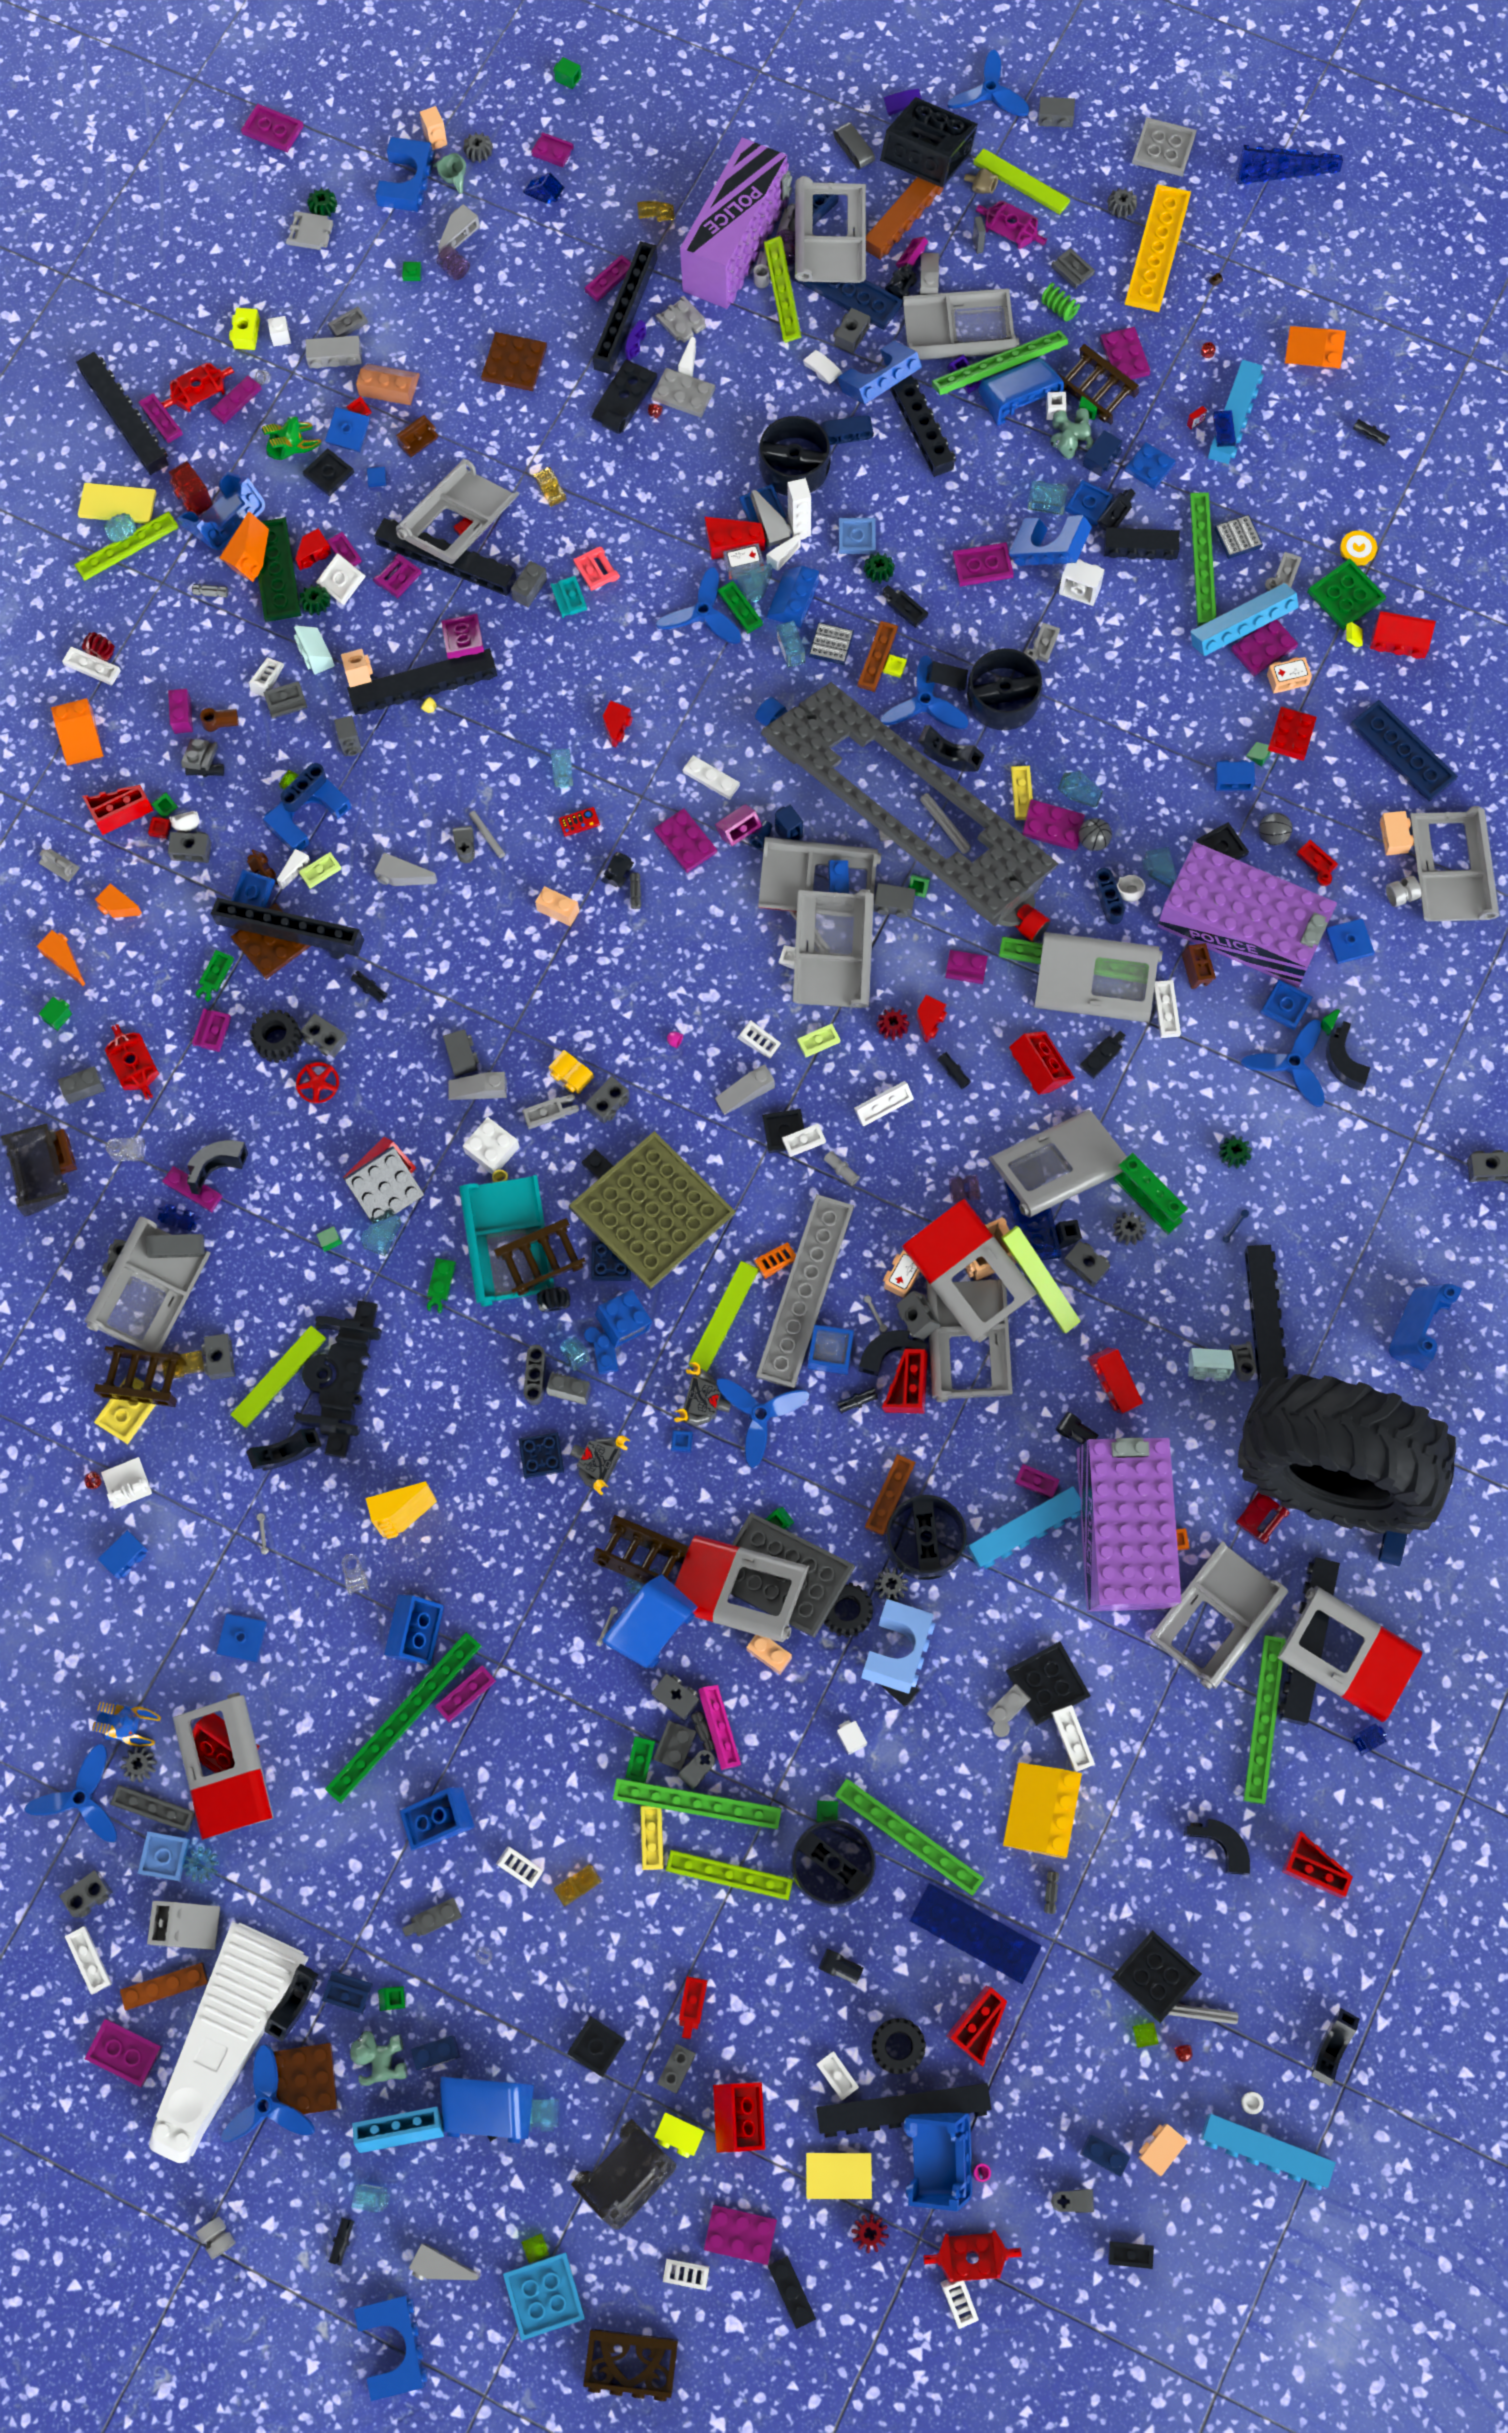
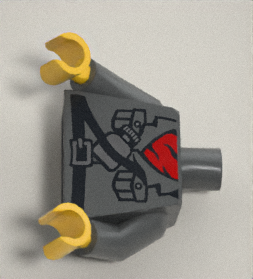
M690 1362L689 1364L694 1367V1370L686 1369V1373L695 1374V1376H692L684 1408L675 1411L680 1414V1418H674V1421H684L685 1423L699 1426L710 1422L712 1419H716L718 1410L729 1413L731 1403L721 1399L722 1394L717 1388L716 1380L709 1373L701 1369L698 1363Z
M623 1435L618 1436V1438H598L594 1441H589L585 1449L576 1444L574 1445L570 1455L580 1459L577 1468L579 1469V1476L586 1486L603 1495L601 1488H608L607 1482L622 1454L621 1449H628L623 1444L625 1441H630V1439Z

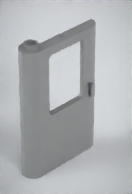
M462 459L396 526V534L400 539L406 540L445 562L453 564L519 496V492L512 493L477 475L474 465L469 460ZM444 509H450L473 521V523L447 550L443 551L418 538Z
M1473 806L1467 812L1410 813L1424 920L1470 921L1497 918L1499 916V907L1485 810L1480 806ZM1429 824H1464L1470 870L1438 871L1434 868Z
M1001 1279L953 1282L983 1322H987L1007 1307L1006 1286ZM926 1281L927 1301L941 1324L940 1327L929 1335L932 1398L936 1399L937 1402H947L948 1399L1012 1395L1008 1317L987 1332L990 1345L992 1386L984 1389L954 1390L951 1382L949 1340L951 1337L969 1335L929 1282Z

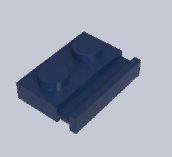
M331 1971L322 2001L363 2014L373 1983Z

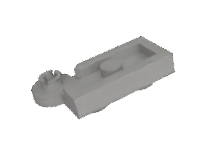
M1284 552L1276 577L1269 578L1265 582L1266 590L1270 591L1283 583L1291 588L1302 557Z
M1043 623L1033 649H1027L1024 653L1035 662L1040 660L1048 663L1060 633V628Z
M1017 1684L987 1713L995 1722L993 1732L998 1737H1005L1009 1734L1010 1726L1008 1722L1031 1700Z

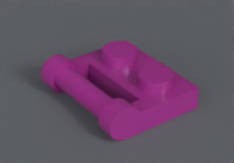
M397 553L393 557L394 560L380 575H376L373 581L398 599L422 573L418 567ZM398 565H402L387 581L385 580Z

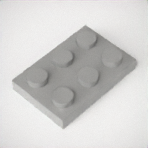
M665 368L652 395V400L702 418L715 391V385Z

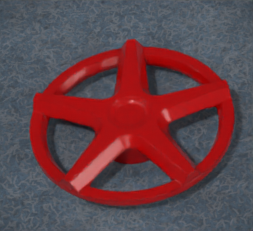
M323 1062L306 1064L296 1078V1089L299 1095L310 1103H323L330 1100L339 1088V1076L336 1070L331 1065ZM323 1066L326 1069L320 1075H317L312 1067ZM307 1071L310 1081L300 1084L303 1073ZM331 1071L335 1075L336 1086L325 1081ZM312 1088L313 1100L304 1096L301 1090ZM323 1089L333 1091L327 1098L319 1100L320 1091Z

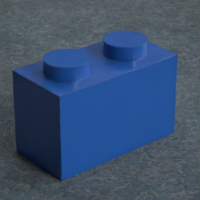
M1223 760L1216 762L1214 769L1215 791H1253L1255 785L1254 762L1247 760L1239 762Z
M127 1530L98 1560L117 1579H120L129 1574L131 1567L136 1562L139 1563L145 1558V1553L148 1549Z

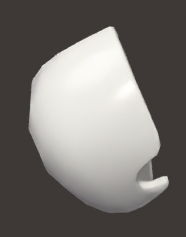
M197 811L169 817L171 825L176 831L191 832L200 822Z
M1137 875L1120 877L1118 884H1116L1121 899L1129 902L1139 900L1146 888L1144 881Z

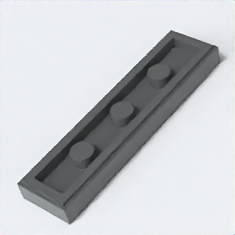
M117 1785L110 1805L185 1832H189L195 1817L194 1811L121 1785Z

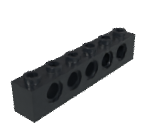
M912 375L891 387L890 391L933 476L936 477L954 470L956 457L953 451L950 452L947 438L942 436L941 427L938 422H935L933 411L931 408H928L925 395L920 393L917 380H914Z

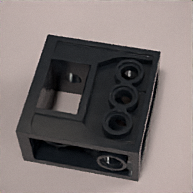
M915 97L886 130L880 161L943 188L970 156L978 123Z

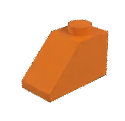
M111 883L95 898L98 904L97 909L102 914H108L112 918L140 916L142 913L136 903Z

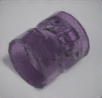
M781 230L777 233L776 237L780 236L782 238L787 265L795 263V232L792 230Z
M452 246L445 247L437 256V264L444 271H447V274L454 280H460L469 270L470 263Z
M977 1174L966 1175L964 1179L960 1176L949 1178L952 1203L959 1202L965 1198L969 1201L980 1199ZM964 1185H968L967 1192H965Z

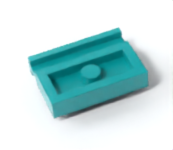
M576 576L560 580L556 584H550L562 618L569 614L573 615L587 610Z

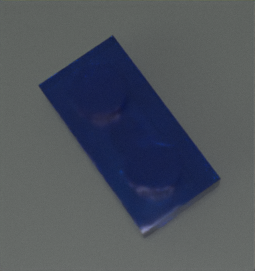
M1232 410L1214 411L1213 421L1217 447L1235 446L1236 438Z

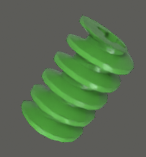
M1052 282L1043 292L1041 302L1043 305H1047L1049 309H1052L1054 313H1057L1059 317H1063L1064 321H1069L1077 314L1080 304L1075 306V299L1069 302L1071 296L1067 295L1064 298L1066 292L1062 291L1059 294L1060 287L1058 286L1054 289L1055 283Z

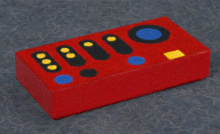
M594 807L558 818L564 837L600 826Z

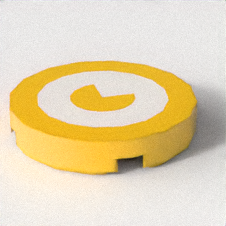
M1360 530L1346 534L1340 545L1341 556L1346 560L1351 559L1357 566L1368 564L1369 561L1374 559L1377 551V543L1373 536Z

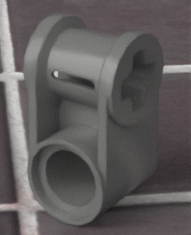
M472 825L453 828L455 849L459 860L462 863L472 862L475 858Z
M1246 1341V1344L1240 1345L1230 1344L1229 1350H1232L1237 1378L1243 1382L1250 1381L1256 1371L1251 1342ZM1247 1367L1250 1369L1251 1373L1246 1374L1241 1370V1368Z
M708 1750L700 1751L681 1770L678 1777L694 1790L714 1766V1755ZM702 1755L705 1757L708 1755L710 1756L709 1765H707L706 1763L701 1765Z
M1093 2189L1056 2192L1051 2198L1052 2207L1058 2212H1094ZM1061 2195H1063V2199H1067V2204H1064L1063 2208L1061 2204L1057 2203V2199H1061Z

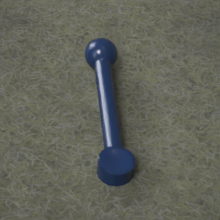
M1243 1210L1241 1212V1217L1238 1219V1221L1235 1223V1225L1232 1227L1229 1233L1223 1236V1241L1225 1243H1228L1230 1241L1231 1235L1240 1225L1242 1220L1249 1216L1248 1210Z

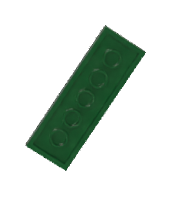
M286 517L261 521L269 529L263 567L258 575L265 622L302 616Z

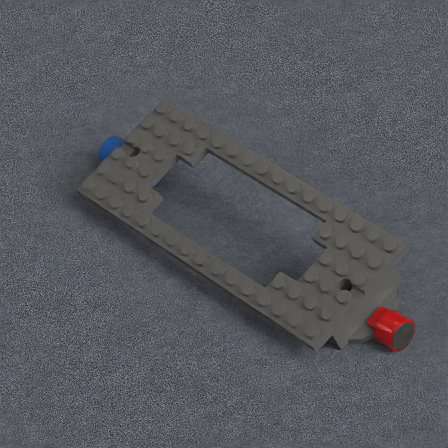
M832 682L799 703L798 707H794L789 711L774 697L767 698L759 706L755 719L765 726L762 729L761 735L767 739L766 742L793 764L797 763L945 882L966 899V904L993 926L998 924L1008 927L1015 926L1031 942L1038 940L1044 934L1050 924V919L1038 909H1034V894L1038 892L1045 877L1056 869L1058 862ZM848 736L861 747L875 740L983 826L985 830L979 834L977 839L988 847L989 850L973 862L958 851L948 859H945L837 772L834 768L841 763L842 758L831 748Z

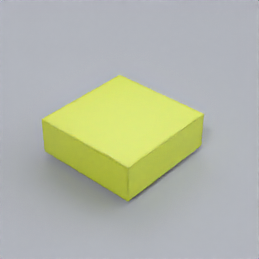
M1353 622L1346 625V640L1355 647L1363 646V629Z
M889 654L883 673L901 678L907 659Z

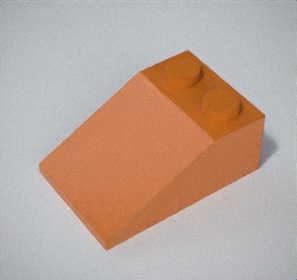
M1290 326L1284 363L1340 369L1346 331Z
M248 511L219 558L237 574L253 582L263 567L269 529Z
M87 698L51 707L67 766L104 757L93 709Z

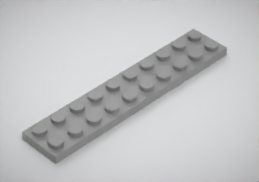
M816 1194L756 1378L795 1389L854 1205Z

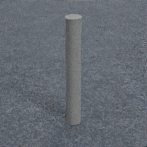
M475 811L470 812V818L499 858L504 857V851Z

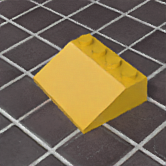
M426 1481L366 1498L371 1522L382 1537L387 1539L397 1537L398 1533L406 1530L437 1502Z
M1018 1762L1003 1846L1061 1859L1067 1858L1082 1773Z

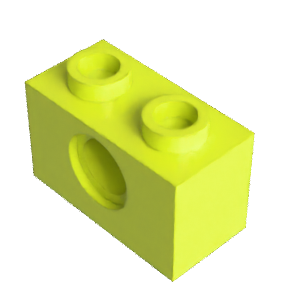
M236 308L235 315H232L233 329L229 332V340L232 341L234 349L255 350L260 325L258 310Z

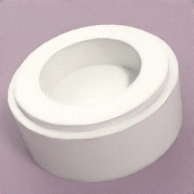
M1247 2092L1243 2095L1241 2106L1246 2113L1257 2114L1263 2109L1264 2102L1258 2093Z

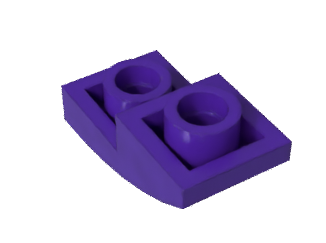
M906 90L883 97L888 115L891 116L903 111L915 97L922 99L920 90Z
M639 320L633 327L626 342V359L629 361L640 352V341L646 336V324L642 320Z

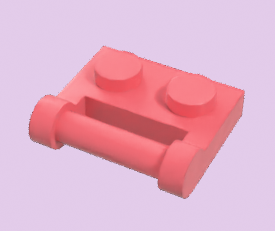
M597 547L573 559L576 568L590 591L609 582H614L620 577L618 572L614 571L602 547ZM594 558H599L608 574L603 575Z

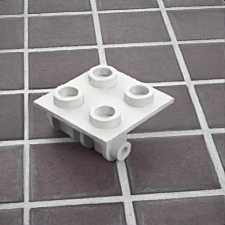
M139 1457L101 1472L108 1491V1499L112 1502L114 1509L152 1494Z

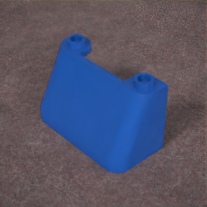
M1034 358L1030 362L993 377L983 379L979 386V394L998 426L1006 422L1004 419L1009 413L1014 415L1015 409L1041 398L1046 400L1047 392H1063L1064 382L1044 359Z
M227 472L219 481V488L224 495L200 517L194 512L186 511L177 519L183 528L210 548L215 550L223 549L235 534L248 511L257 517L265 508L264 499L248 477Z
M1453 1284L1415 1288L1410 1295L1390 1343L1389 1354L1391 1357L1424 1371L1434 1359L1438 1347L1436 1341L1426 1335L1433 1315H1436L1440 1309L1445 1308L1449 1310L1452 1303L1456 1302L1459 1298L1462 1288Z
M661 1574L642 1587L602 1641L611 1649L646 1669L651 1667L653 1669L661 1660L659 1652L682 1624L686 1623L688 1625L694 1619L695 1614L693 1613L698 1607Z
M441 2077L440 2094L443 2132H447L448 2137H460V2133L508 2138L507 2142L520 2143L521 2139H528L534 2085Z
M959 2112L909 2115L904 2121V2132L907 2133L908 2137L913 2138L914 2179L906 2186L908 2206L959 2211L969 2202L972 2196L971 2126L969 2114Z

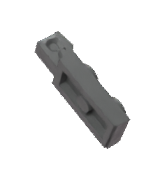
M451 1898L415 1915V1917L411 1918L412 1924L403 1927L402 1930L406 1937L414 1933L418 1937L421 1935L425 1936L461 1919L462 1915L455 1899Z

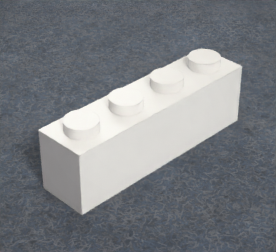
M806 478L788 482V524L791 528L792 537L798 534L800 540L811 536V495Z

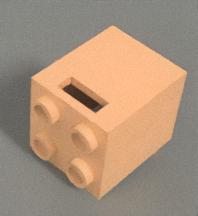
M1001 1217L986 1224L985 1226L1014 1264H1016V1260L1001 1239L1002 1236L1010 1231L1005 1218ZM984 1257L977 1258V1260L965 1268L970 1278L973 1277L974 1281H979L995 1273Z

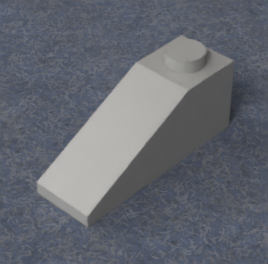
M464 204L455 209L450 215L438 245L439 255L442 260L480 228L478 216Z
M922 253L920 295L938 294L939 253Z
M753 490L750 497L758 521L762 523L767 547L788 541L790 534H792L790 525L786 524L785 519L756 490Z
M387 853L382 855L374 871L378 882L383 885L406 886L437 883V877L434 872Z
M764 1064L746 1074L718 1095L715 1101L723 1114L726 1115L774 1089L775 1080Z
M487 1072L448 1081L449 1100L507 1098L505 1072Z
M426 2243L421 2244L409 2266V2269L413 2271L412 2275L420 2280H424V2278L478 2280L481 2276L479 2273Z

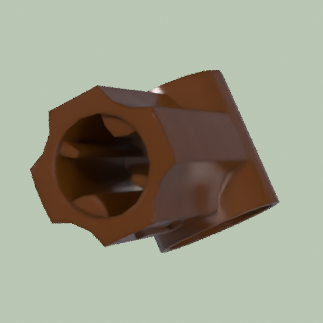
M206 708L200 713L203 728L208 732H213L220 727L239 726L237 709L215 711L212 708Z

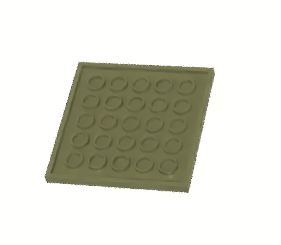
M655 1131L569 1205V1209L650 1290L736 1213Z

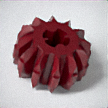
M96 632L89 633L84 638L82 649L85 653L106 662L112 657L115 646L110 640Z
M893 1007L891 1012L885 1009L883 1011L884 1015L878 1016L877 1027L880 1028L879 1034L885 1033V1040L891 1036V1039L894 1041L895 1036L901 1039L903 1038L902 1033L907 1034V1027L910 1022L907 1021V1014L901 1015V1009L897 1012H894L895 1009Z
M870 2214V2222H867L866 2216L862 2215L864 2224L857 2220L855 2221V2224L860 2229H852L851 2232L859 2234V2236L854 2237L852 2240L853 2242L862 2241L858 2245L859 2250L866 2244V2253H870V2246L872 2245L874 2251L878 2252L877 2243L883 2247L886 2245L880 2238L889 2237L888 2234L881 2233V2231L886 2230L888 2227L887 2225L878 2226L882 2222L881 2217L874 2223V2214ZM868 2227L871 2230H876V2235L873 2234L875 2238L872 2240L869 2237H864V2232L867 2233L865 2229Z

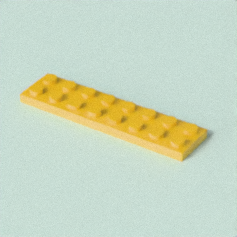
M1157 184L1125 305L1155 312L1160 311L1191 191Z

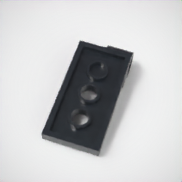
M626 359L595 407L591 416L592 419L601 422L604 428L617 434L624 432L657 379V373ZM633 379L638 381L636 384L633 385L628 383L630 380ZM623 393H627L629 395L627 398L620 397V395Z

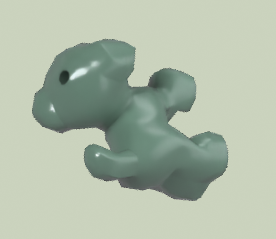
M1080 408L1076 411L1075 423L1069 421L1065 411H1058L1053 415V427L1061 429L1062 432L1054 434L1050 439V443L1065 458L1071 459L1075 456L1078 440L1086 441L1087 445L1085 448L1090 449L1094 444L1091 437V428L1088 424V409Z
M364 2031L351 2044L350 2057L355 2064H372V2075L369 2077L358 2076L361 2086H369L376 2082L388 2081L389 2079H405L408 2077L406 2063H399L395 2066V2069L392 2068L393 2054L403 2050L401 2034L392 2036L390 2044L387 2046H379L376 2044L373 2033Z

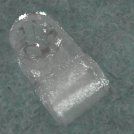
M114 1138L106 1143V1151L114 1161L144 1160L145 1140L142 1138Z
M353 1554L344 1556L341 1566L349 1596L353 1595V1592L363 1589L366 1591L370 1590L361 1560ZM350 1560L357 1561L354 1569L347 1568V1563Z

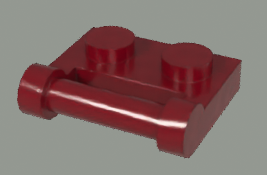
M1258 1493L1236 1521V1524L1266 1545L1270 1540L1269 1536L1290 1512L1269 1496ZM1272 1509L1277 1512L1263 1532L1257 1530Z

